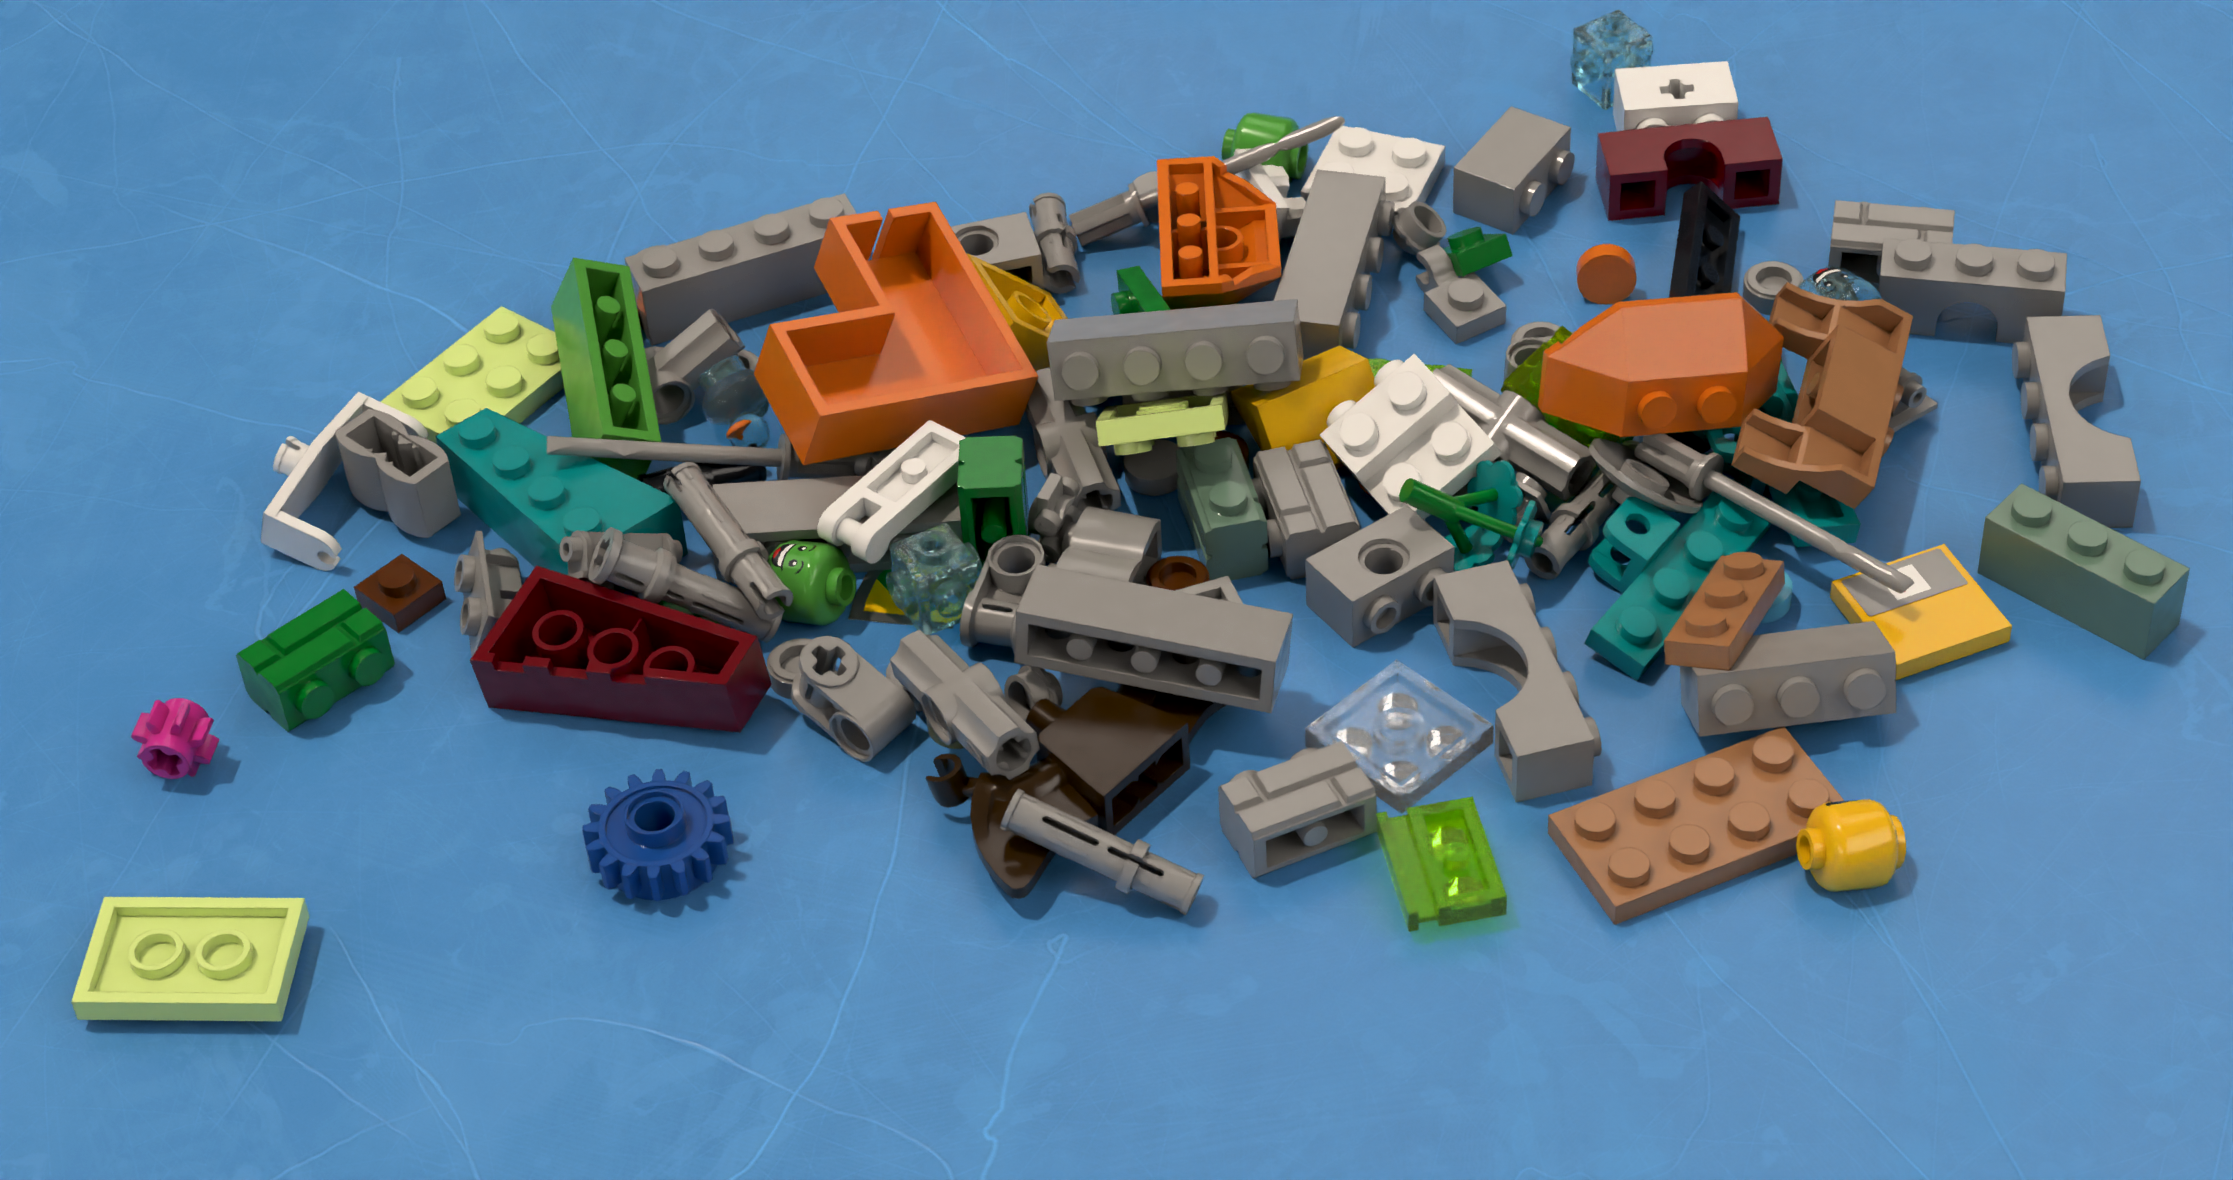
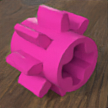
M173 698L165 703L156 700L150 714L141 713L131 735L133 740L142 743L137 757L142 760V763L150 772L162 778L179 779L186 774L191 777L196 776L200 764H210L220 740L214 735L209 734L214 720L209 718L204 708L191 700Z

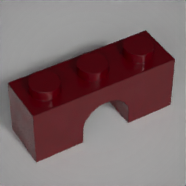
M1768 117L1598 133L1596 181L1608 221L1664 216L1666 191L1682 184H1698L1700 181L1732 209L1779 204L1783 158Z

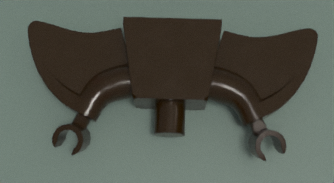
M1119 683L1116 692L1104 687L1090 689L1067 710L1045 698L1038 701L1031 708L1025 721L1036 731L1040 750L1036 753L1037 762L1029 766L1027 771L1010 780L1004 775H991L989 772L980 773L978 778L968 777L960 758L955 754L948 753L937 756L933 761L940 777L927 776L925 779L933 797L943 807H956L968 800L969 797H972L971 824L973 840L979 858L988 873L1010 897L1021 899L1031 892L1056 853L1015 833L1000 829L1006 809L1018 788L1040 801L1116 835L1190 769V742L1204 722L1215 712L1225 707L1226 704Z

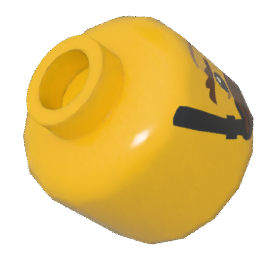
M1862 799L1827 802L1815 807L1808 818L1806 828L1799 831L1796 850L1802 868L1810 870L1813 878L1822 888L1831 892L1874 889L1887 884L1895 870L1901 868L1906 855V839L1902 824L1897 816L1889 814L1885 806L1875 800Z

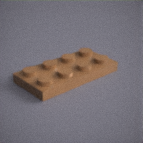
M1784 726L1549 814L1548 834L1613 924L1616 925L1796 855L1797 835L1801 829L1806 828L1808 818L1815 807L1827 802L1844 801V799Z

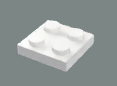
M1342 126L1331 136L1301 190V197L1307 201L1316 171L1319 169L1386 177V201L1395 203V212L1399 208H1407L1414 201L1425 203L1445 165V146L1423 142L1416 138H1403L1372 132L1360 127Z

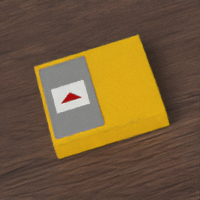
M1945 544L1885 563L1914 581V584L1902 594L1891 590L1861 572L1831 582L1830 598L1850 624L1874 621L1896 653V680L2010 642L2011 623Z

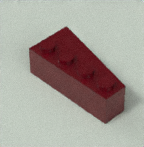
M537 565L470 659L489 708L741 733L772 685L757 636Z

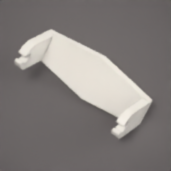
M358 392L312 441L310 446L298 441L293 436H288L285 444L282 443L273 463V470L279 474L287 475L288 478L263 513L261 543L318 570L330 571L334 569L341 560L337 556L342 550L340 544L326 531L298 518L318 497L342 462L335 431L367 409L378 410L392 415L404 425L408 435L427 438L429 434L426 428L414 417Z

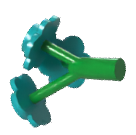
M1490 460L1479 462L1476 467L1477 477H1473L1468 483V494L1455 497L1413 478H1409L1404 482L1399 493L1400 501L1442 519L1447 526L1450 534L1444 538L1454 546V572L1491 564L1495 559L1493 552L1503 542L1502 535L1513 539L1506 559L1513 569L1520 555L1531 559L1536 547H1540L1543 544L1541 533L1544 523L1534 519L1537 511L1536 501H1529L1522 520L1518 526H1515L1517 522L1516 508L1520 507L1523 503V493L1516 481L1513 466L1505 460L1495 463ZM1476 506L1479 508L1478 511H1475L1468 507ZM1459 520L1471 523L1473 525L1467 527L1464 530Z

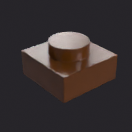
M400 554L354 587L357 601L360 602L362 608H367L379 620L398 633L446 600L442 581L403 554Z

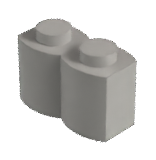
M367 409L335 431L350 491L359 502L372 509L389 512L391 520L401 530L423 538H430L461 515L449 460L439 445L420 436L408 435L406 428L398 419L390 414L373 409Z
M1088 506L1082 512L1077 523L1070 522L1063 537L1062 555L1057 564L1050 563L1048 566L1146 585L1148 570L1154 563L1160 560L1162 555L1161 520Z

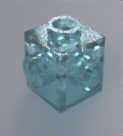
M1620 10L1603 15L1600 18L1574 28L1573 54L1570 58L1572 69L1571 83L1602 109L1606 110L1613 107L1615 69L1651 67V56L1653 54L1652 36Z
M947 523L890 544L892 572L886 575L887 588L895 605L904 612L917 630L920 629L924 634L931 635L960 623L966 597L974 589L982 570L980 558L972 544L969 542L962 543Z

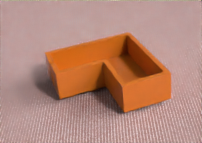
M936 202L888 209L872 260H869L883 220L879 211L830 218L814 269L839 313L769 325L754 376L803 465L897 448L928 420L960 435L1019 425L1038 379V374Z

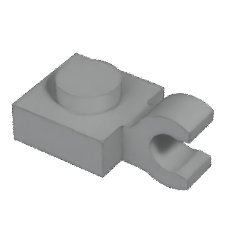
M1439 245L1417 253V259L1427 270L1416 275V282L1424 292L1423 310L1455 344L1506 323L1507 306L1474 272L1459 278L1454 271L1448 254Z

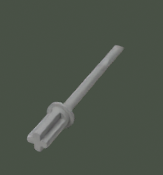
M1341 116L1322 119L1289 133L1277 143L1257 146L1222 162L1227 165L1228 172L1237 174L1269 160L1279 151L1296 149L1334 133L1344 125L1345 119ZM1132 182L1128 184V191L1070 214L1072 227L1080 245L1083 247L1141 222L1145 227L1149 226L1150 220L1146 211L1158 206V188L1139 195L1135 184Z
M786 434L780 435L777 449L547 436L548 455L777 467L778 480H788V477L826 478L858 476L854 471L858 455L803 465Z
M1666 434L1643 435V441L1635 448V457L1684 483L1689 488L1690 496L1696 500H1702L1714 491L1897 593L1902 594L1914 584L1910 577L1847 544L1838 537L1723 475L1724 458L1718 453L1701 454Z

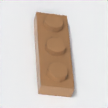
M1737 552L1728 556L1721 555L1665 638V664L1730 671L1785 585L1784 561L1763 559L1760 555L1752 552Z

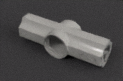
M1451 364L1441 369L1436 368L1432 372L1450 391L1457 403L1501 451L1502 454L1495 459L1496 462L1502 460L1509 462L1515 471L1528 475L1544 489L1565 502L1569 498L1577 496L1588 484L1594 467L1597 464L1591 456L1589 448L1549 425L1543 414L1528 400L1508 390L1503 391L1500 395Z
M1050 368L1037 370L1038 379L1025 412L1033 428L1035 450L1044 477L1047 479L1050 473L1073 478L1079 484L1080 492L1072 505L1077 507L1081 514L1088 506L1114 511L1121 506L1120 489L1107 462L1106 446L1099 447L1096 429V420L1098 418L1094 412L1086 413L1083 406H1075L1071 403V400L1054 401Z
M920 629L900 639L897 652L890 658L894 677L921 703L924 714L939 739L946 745L958 741L991 775L1001 774L1010 780L1027 771L1031 759L1040 750L1036 731L1007 704L998 681L987 666L981 662L969 666L938 635H927Z

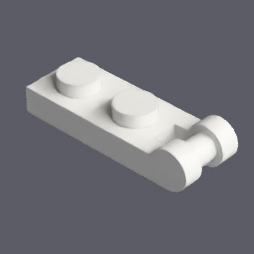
M928 420L823 512L817 526L819 537L836 546L843 544L851 546L853 555L870 564L878 562L885 555L890 540L957 482L959 441L966 439V437ZM865 515L868 516V517H870V518H869L867 521H865L863 524L860 523V522H858V521H860Z

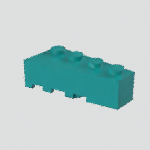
M485 408L436 435L437 445L444 450L449 460L457 499L534 567L537 565L568 575V562H564L560 556L561 540L566 536L570 537L577 530L605 532L610 527L620 530L623 534L667 533L673 540L680 541L683 549L682 557L688 554L681 510L672 496L591 457L548 455L547 436L497 412ZM615 586V591L621 593L628 590L622 586Z

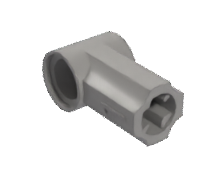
M709 309L665 347L652 346L644 348L658 424L674 423L685 417L695 402L694 390L745 348L740 337L714 309Z

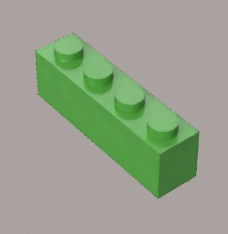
M573 257L551 305L572 437L661 442L630 267ZM591 457L635 479L640 474H646L652 460Z

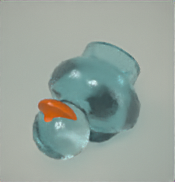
M738 355L718 362L702 373L697 379L705 393L702 400V411L704 417L711 424L729 425L726 438L730 440L732 446L748 447L749 444L756 443L757 447L765 448L769 441L770 429L763 417L768 411L769 401L754 376L755 370L746 369Z

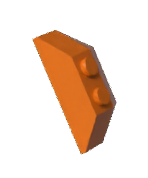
M1215 156L1157 159L1162 298L1171 310L1235 304L1282 277L1276 203L1247 180L1228 172L1227 165Z
M1738 292L1617 302L1579 327L1562 344L1558 341L1543 351L1538 407L1543 413L1619 437L1741 427L1742 422L1754 408L1759 409L1777 390L1784 337Z

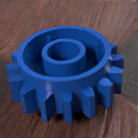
M656 769L652 776V781L642 783L635 774L628 776L629 789L622 792L609 786L604 790L607 805L591 804L588 808L591 823L583 825L582 832L592 873L601 872L605 888L609 890L617 887L626 894V898L633 899L636 897L645 900L661 901L687 895L704 882L709 883L713 880L712 873L717 865H726L729 860L726 846L734 843V837L726 799L724 796L714 797L712 783L708 780L692 787L690 772L683 771L674 781H667L663 769Z

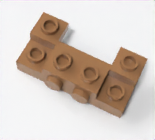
M1787 282L1775 296L1769 323L1783 335V347L1807 359L1792 423L1786 422L1754 408L1742 422L1731 466L1785 494L1800 480L1855 509L1875 488L1881 458L1889 448L1894 436V429L1889 427V421L1904 391V387L1898 384L1913 315L1883 299L1864 301L1838 300L1816 295Z

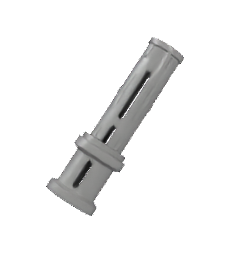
M613 527L608 528L602 535L589 565L588 578L592 582L602 584L607 580L637 592L640 599L656 604L663 600L678 605L725 626L755 635L759 640L766 643L774 637L783 616L781 614L770 620L760 619L739 588L678 564L676 557L667 549L660 547L652 551L623 539V533Z

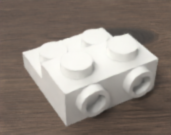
M1415 354L1405 362L1393 360L1385 364L1374 378L1375 388L1357 403L1353 400H1347L1337 405L1327 418L1328 428L1320 434L1334 455L1388 515L1407 505L1424 520L1431 514L1403 503L1399 499L1401 487L1407 479L1413 478L1453 496L1477 475L1476 467L1479 462L1484 460L1493 462L1502 454L1491 438L1465 412L1450 391Z

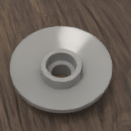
M1600 438L1594 439L1590 444L1589 452L1598 467L1617 485L1612 497L1619 504H1622L1628 497H1637L1659 509L1677 513H1697L1702 507L1703 501L1692 498L1689 494V488L1684 483L1635 457V450Z

